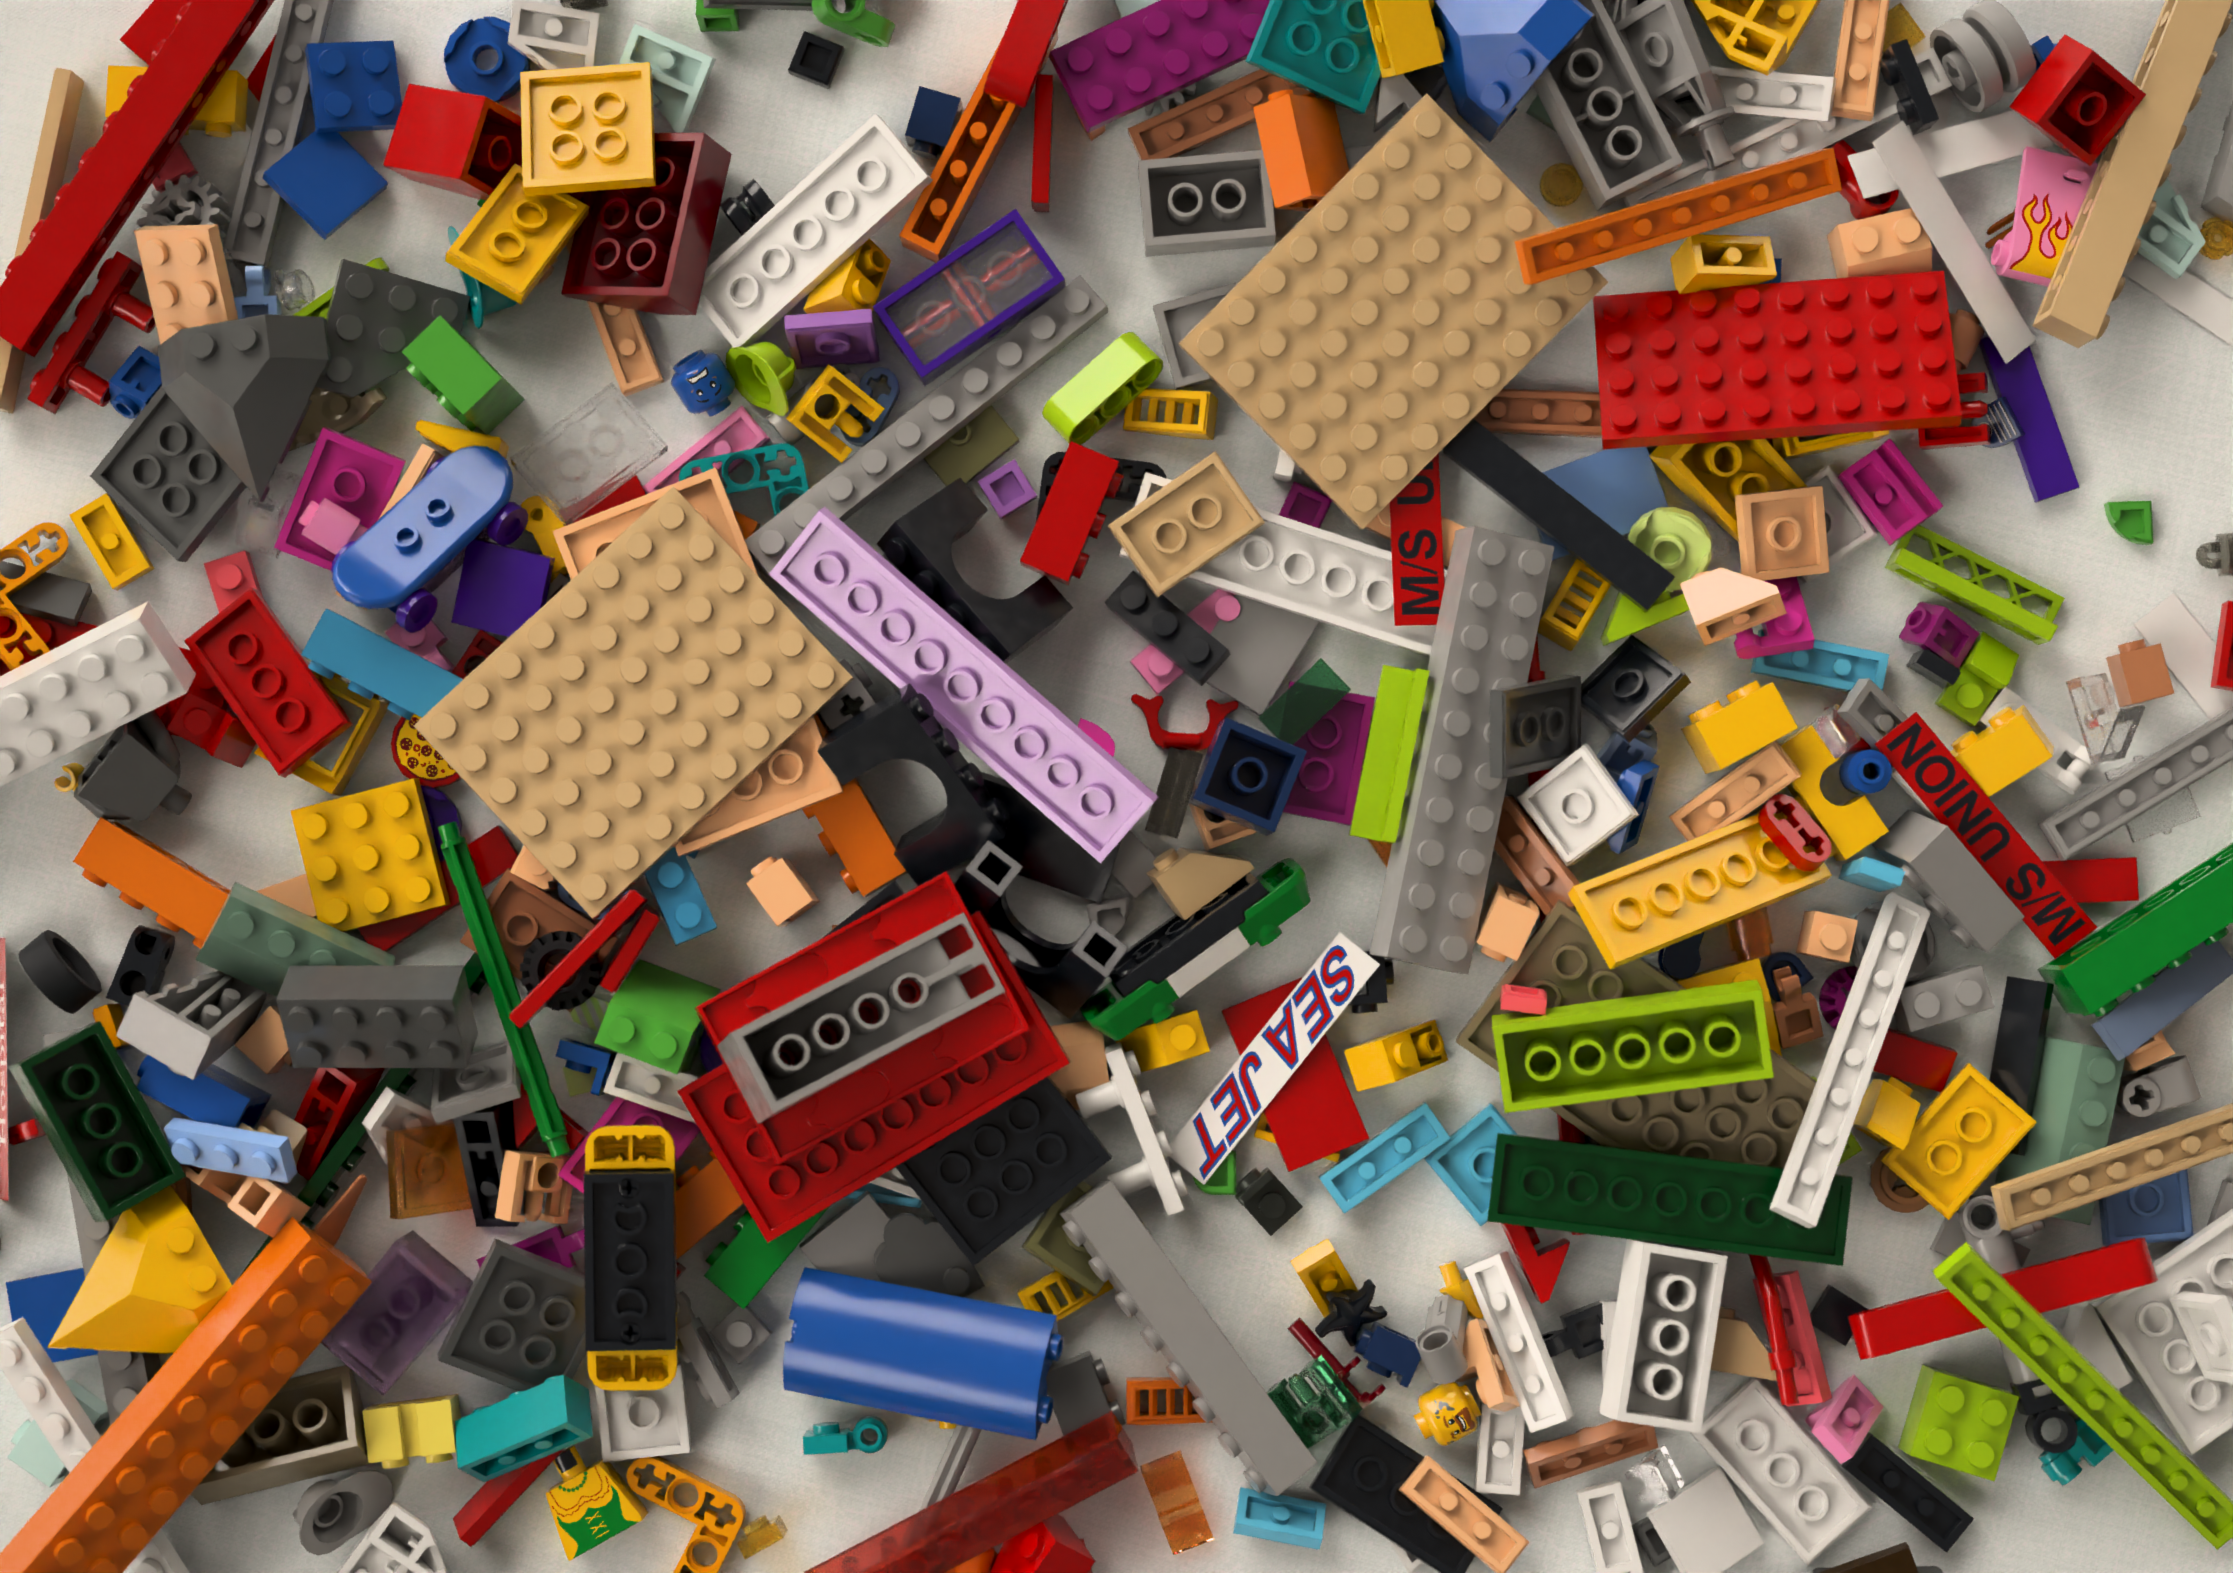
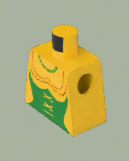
M575 1446L562 1451L553 1461L563 1481L551 1487L546 1492V1498L569 1561L642 1521L649 1513L610 1462H603V1459L586 1467Z

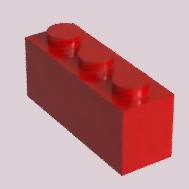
M1070 442L1020 559L1021 566L1068 586L1072 577L1081 578L1090 555L1083 552L1089 537L1098 538L1107 515L1100 513L1106 497L1115 498L1124 475L1117 473L1119 461L1075 442Z

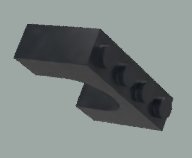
M958 478L896 520L876 544L906 578L1007 664L1051 631L1073 607L1045 575L1017 596L1008 599L987 597L971 588L962 579L953 563L952 543L967 534L988 509L965 482Z
M910 683L825 734L817 752L842 785H845L878 764L893 759H907L921 763L933 771L942 782L947 796V807L938 815L902 835L894 852L896 858L917 886L977 855L987 840L996 844L1004 839L1010 823L1009 812L1005 804L998 797L993 798L984 785V778L978 767L966 761L959 751V744L954 734L949 729L942 728L934 717L933 707L929 700L922 693L918 694Z
M987 840L954 883V886L970 915L981 910L1025 985L1067 1018L1071 1019L1108 977L1128 947L1095 921L1088 926L1076 941L1069 944L1047 941L1028 930L1014 916L1006 900L1007 887L1023 866Z

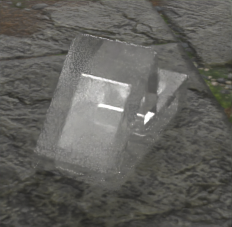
M2106 673L2078 677L2067 681L2066 685L2091 765L2125 758L2144 713L2145 705L2117 709L2115 694L2109 684Z

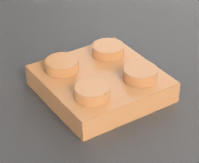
M1808 486L1735 495L1741 574L1765 581L1830 572L1823 486Z

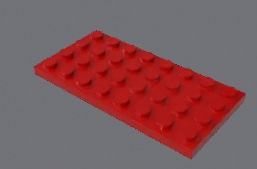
M1944 271L1740 285L1679 294L1678 290L1593 297L1603 450L1961 426L1962 412Z
M981 910L970 916L1027 1021L1030 1030L776 1165L724 1064L677 1091L767 1243L1071 1062Z

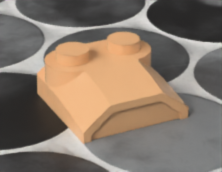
M1088 1021L1051 1025V1029L1071 1062L1049 1076L1076 1110H1080L1076 1094L1109 1082L1103 1033L1093 1028Z

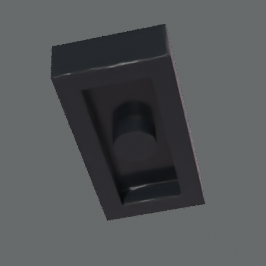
M1907 39L1890 45L1882 54L1883 61L1880 63V69L1888 86L1893 85L1899 99L1896 107L1900 120H1903L1906 126L1909 125L1912 134L1915 135L1930 129L1939 120V116Z

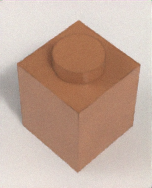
M2144 639L2121 644L2118 645L2120 654L2106 658L2119 707L2174 694L2161 643L2146 647Z

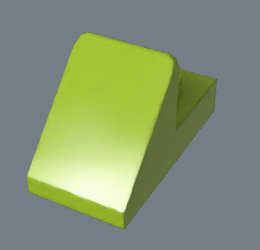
M1669 591L1661 594L1646 613L1618 592L1600 638L1603 646L1690 610L1684 594L1671 598Z
M1982 631L1959 667L1961 674L1953 686L1944 688L1935 704L1968 726H1975L1997 691L2008 686L2019 654Z

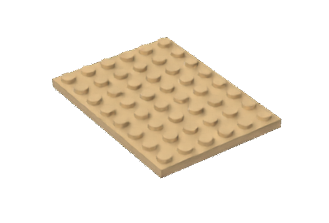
M1425 94L1178 345L1355 525L1363 530L1608 281L1594 266L1532 285L1524 284L1514 241L1557 228L1428 94Z
M673 486L413 726L591 918L596 920L853 681L854 678Z

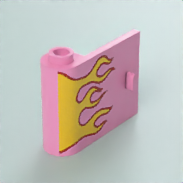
M2028 146L2023 150L2013 229L2003 240L1999 239L1995 243L1991 254V264L1995 265L1997 275L2046 287L2049 286L2099 163L2093 162L2091 166H2088L2077 158Z

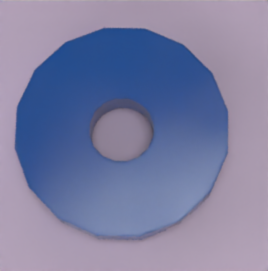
M484 17L474 21L471 19L462 23L450 35L444 49L445 69L450 82L459 92L486 96L499 103L513 97L521 89L520 72L531 70V60L507 44L510 28L509 22L496 17ZM484 50H493L498 53V62L490 70H481L476 65L478 55Z

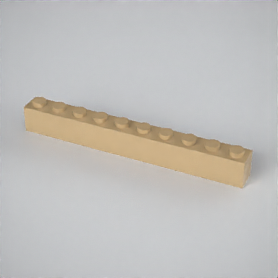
M2165 0L2132 81L2146 96L2104 149L2032 325L2033 327L2076 348L2082 347L2093 339H2099L2105 332L2110 321V316L2106 314L2110 303L2119 296L2126 281L2125 277L2122 276L2125 266L2132 261L2141 245V240L2137 238L2142 225L2149 221L2156 208V201L2152 199L2157 187L2162 186L2171 171L2172 164L2168 163L2172 150H2175L2180 145L2186 134L2187 126L2183 125L2187 113L2194 109L2201 97L2202 89L2198 87L2201 78L2211 69L2216 60L2217 51L2213 50L2216 41L2225 33L2231 23L2232 14L2228 12L2233 0Z

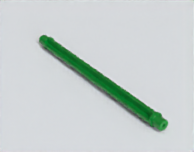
M457 822L444 824L438 827L443 842L440 846L452 881L456 886L459 901L488 985L492 990L494 1002L524 1089L527 1091L529 1103L542 1141L547 1143L552 1158L571 1152L565 1136L568 1132L555 1095L552 1093L549 1078L530 1023L524 1028H519L509 1019V1014L522 1000L466 838L461 836Z

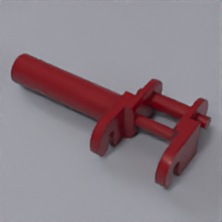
M1300 1317L1287 1328L1328 1376L1332 1378L1333 1384L1330 1381L1326 1382L1324 1386L1327 1389L1322 1395L1324 1397L1329 1394L1332 1395L1344 1409L1340 1414L1342 1417L1348 1413L1353 1416L1356 1413L1354 1408L1360 1412L1386 1389L1381 1384L1371 1393L1364 1392L1360 1394L1347 1379L1350 1376L1349 1371L1361 1361L1358 1356L1343 1366ZM1342 1383L1356 1398L1352 1403L1339 1391L1338 1387Z

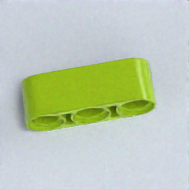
M1134 332L1122 334L1047 401L1042 412L1043 418L1069 444L1072 441L1081 445L1095 435L1158 378L1163 369V361Z

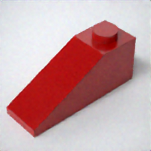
M385 1068L317 1069L294 1118L296 1122L307 1129V1136L296 1166L297 1173L308 1181L371 1096Z

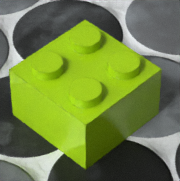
M1922 1364L1898 1448L1910 1456L1995 1481L2019 1396L1999 1387Z

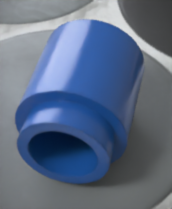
M1864 750L1850 754L1843 760L1839 770L1842 785L1849 792L1856 795H1866L1881 791L1887 786L1892 775L1889 760L1885 755L1876 750ZM1866 764L1871 770L1870 779H1867L1863 774V768Z

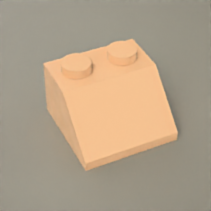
M1912 208L1838 224L1827 235L1837 278L1932 271L1931 241Z

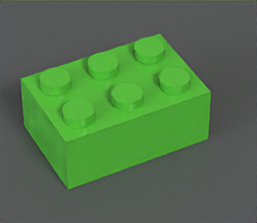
M441 315L402 351L411 361L406 367L410 374L432 394H435L438 397L436 400L470 431H474L479 427L489 435L525 400Z

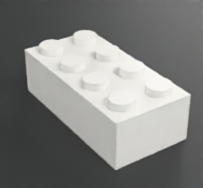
M1626 1239L1600 1414L1617 1421L1701 1433L1728 1256L1709 1251Z

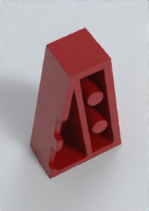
M1024 1497L990 1573H1088L1095 1563V1559L1062 1516Z

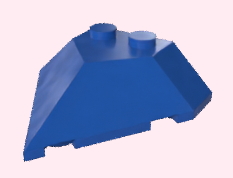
M1434 0V7L1431 9L1435 27L1437 26L1441 30L1445 42V49L1442 52L1444 59L1442 66L1458 115L1491 142L1518 110L1516 106L1553 60L1572 43L1594 14L1578 0Z

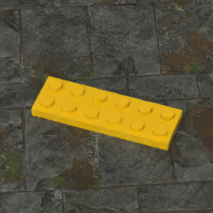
M1783 812L1774 814L1777 820L1787 818ZM1758 813L1575 885L1568 895L1611 970L1825 883L1832 874L1825 862L1814 871L1797 869L1762 830L1758 821ZM1811 845L1803 847L1807 854L1816 851Z

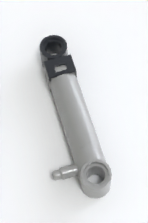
M1988 1195L1970 1196L1957 1210L1959 1224L1963 1230L1966 1242L1999 1274L2022 1269L2012 1240L2032 1235L2034 1232L2045 1228V1223L2042 1219L2011 1231L2000 1229L1994 1199ZM1980 1204L1985 1205L1990 1210L1992 1216L1991 1223L1984 1230L1978 1229L1971 1221L1972 1210ZM1999 1340L2012 1379V1383H2009L2012 1393L2019 1396L2017 1403L2018 1411L2023 1415H2029L2025 1424L2028 1439L2037 1448L2051 1453H2063L2070 1449L2076 1442L2078 1431L2073 1417L2066 1411L2058 1409V1406L2065 1405L2066 1403ZM2055 1417L2061 1424V1433L2056 1440L2047 1442L2042 1436L2041 1427L2045 1420Z

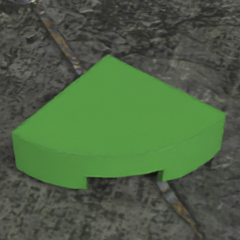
M2151 501L2108 502L2104 504L2106 517L2110 525L2121 537L2139 545L2153 544Z

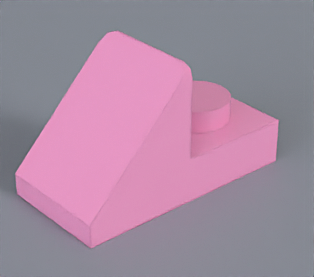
M1855 1375L1846 1379L1831 1393V1399L1819 1404L1805 1419L1806 1423L1812 1428L1811 1432L1840 1464L1853 1458L1883 1409L1882 1404Z

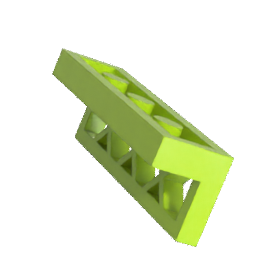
M1921 525L1898 540L1885 566L1886 569L2037 645L2050 642L2058 627L2053 624V621L2065 599L2064 597ZM1913 535L1928 542L1933 559L1926 560L1906 550ZM1938 547L1949 552V554L1941 556ZM1956 556L1965 560L1972 578L1966 580L1946 570L1943 560ZM1977 567L1987 571L1988 573L1979 575ZM1992 576L2005 580L2010 598L2004 599L1984 589L1981 580ZM2015 586L2027 592L2018 595ZM2035 595L2050 604L2043 618L2022 608L2020 599Z
M1388 665L1382 666L1349 836L1389 844L1396 843L1429 670L1416 668L1413 671Z

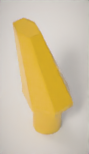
M1456 1261L1440 1265L1439 1268L1446 1284L1445 1287L1439 1290L1440 1293L1450 1295L1456 1300L1464 1301L1468 1314L1474 1319L1484 1318L1468 1279L1462 1280Z

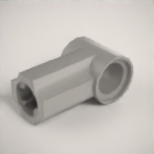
M1450 1295L1435 1297L1433 1305L1428 1307L1425 1330L1417 1336L1415 1341L1416 1348L1431 1379L1438 1384H1448L1458 1380L1465 1374L1468 1368L1467 1360L1463 1354L1468 1310L1464 1301L1456 1300Z

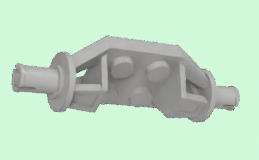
M1616 0L1612 23L1661 119L1676 129L1678 137L1690 134L1697 136L1708 163L1709 171L1735 161V156L1731 152L1721 126L1724 120L1735 114L1732 106L1726 107L1718 76L1711 72L1684 1L1646 0L1637 5L1638 0ZM1691 95L1701 115L1691 118L1675 101Z

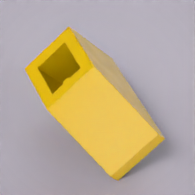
M869 238L809 293L803 310L807 314L871 309L873 312V306L878 299L891 260Z
M1435 1019L1344 1050L1357 1092L1397 1082L1449 1061Z

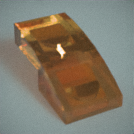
M1181 1450L1141 1465L1140 1469L1173 1555L1214 1540Z

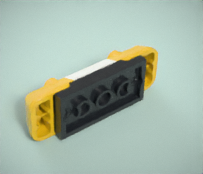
M656 1125L603 1126L593 1131L586 1141L585 1173L583 1174L585 1346L589 1378L594 1385L603 1390H658L669 1385L677 1371L674 1139L669 1131Z

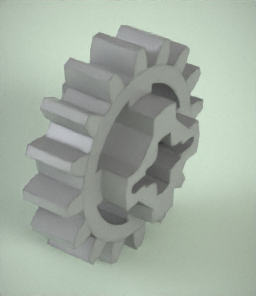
M181 175L177 185L168 179L165 181L166 190L160 193L157 190L151 192L155 200L152 204L146 203L142 205L141 208L147 212V216L137 220V224L140 227L218 224L222 239L225 238L226 234L220 230V226L230 222V217L223 212L229 207V204L221 197L223 193L211 182L207 183L198 175L193 180L189 179L186 175ZM202 200L204 206H201L198 201Z

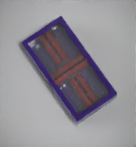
M1015 208L874 305L873 310L877 319L923 385L926 386L1042 306L1066 287L1065 278Z

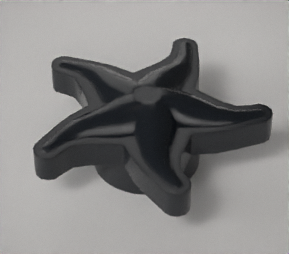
M1370 1279L1366 1280L1362 1288L1357 1292L1352 1289H1346L1340 1292L1329 1291L1326 1294V1298L1330 1302L1328 1306L1330 1314L1315 1328L1320 1338L1325 1337L1330 1332L1341 1331L1349 1345L1355 1346L1357 1333L1363 1324L1372 1323L1387 1316V1311L1383 1306H1370L1376 1288Z

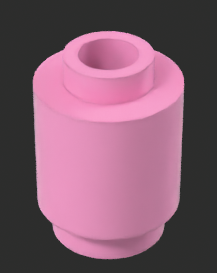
M325 497L319 504L311 500L298 521L305 526L301 533L303 536L337 555L342 547L352 541H356L368 530L359 524L361 519Z

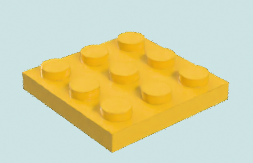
M650 62L520 72L523 190L526 196L656 186L653 82Z
M412 778L291 810L319 921L342 932L450 904L419 778Z

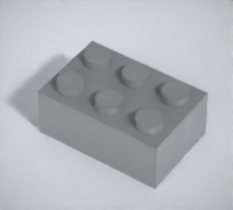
M1263 150L1138 161L1145 257L1274 245L1276 231L1273 198Z

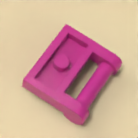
M1797 577L1765 580L1764 582L1777 586L1787 614L1762 623L1764 636L1759 637L1754 634L1752 628L1736 633L1737 639L1734 642L1737 656L1741 659H1750L1813 649L1815 639Z

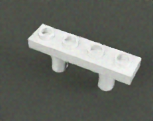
M1121 1041L1105 1047V1055L1113 1073V1076H1110L1111 1081L1076 1094L1078 1106L1084 1119L1121 1105L1122 1109L1126 1108L1144 1153L1142 1162L1108 1174L1107 1179L1112 1181L1122 1196L1152 1186L1153 1189L1157 1188L1167 1215L1170 1216L1184 1210L1182 1197L1189 1195L1180 1170L1172 1173L1166 1157L1173 1155L1165 1131L1156 1132L1151 1120L1152 1116L1158 1114L1149 1090L1141 1092L1135 1076L1142 1074L1136 1055L1133 1049L1125 1052Z

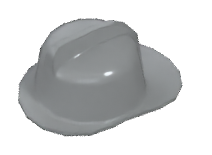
M365 1470L348 1476L340 1482L328 1479L311 1485L303 1493L297 1509L293 1512L295 1521L300 1525L299 1536L302 1546L307 1552L312 1554H327L369 1528L391 1504L393 1486L390 1479L385 1473L376 1470Z

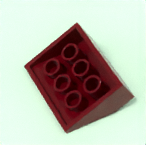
M654 133L656 186L584 192L582 202L590 206L589 213L574 234L561 294L569 298L660 315H696L732 154L706 133Z

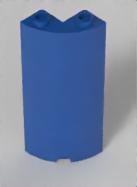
M807 1267L804 1268L789 1319L794 1320L791 1332L792 1337L790 1341L785 1342L784 1390L1032 1440L1037 1439L1042 1423H1049L1053 1411V1397H1048L1046 1377L1052 1360L1059 1361L1064 1343L1063 1335L1058 1334L1057 1315Z

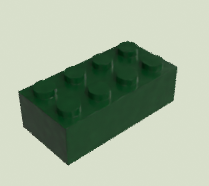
M100 1021L88 1024L9 1067L95 1222L108 1221L186 1177L180 1164L172 1155L170 1146Z

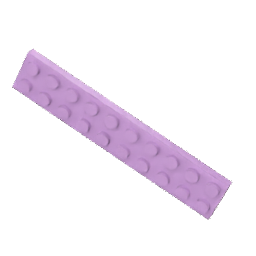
M823 507L816 513L769 573L775 581L898 688L901 689L910 683L918 694L922 693L925 695L933 707L934 717L944 728L949 729L959 741L1098 862L1101 863L1157 800L1158 796L826 507Z

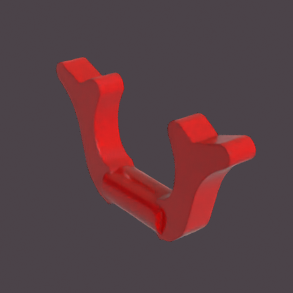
M1133 694L1131 697V702L1143 712L1147 721L1150 738L1158 747L1198 752L1209 748L1219 722L1237 710L1239 706L1237 701L1219 704L1213 699H1209L1206 702V708L1209 713L1207 729L1198 734L1168 732L1159 725L1158 713L1164 702L1162 696H1156L1150 700L1138 694Z

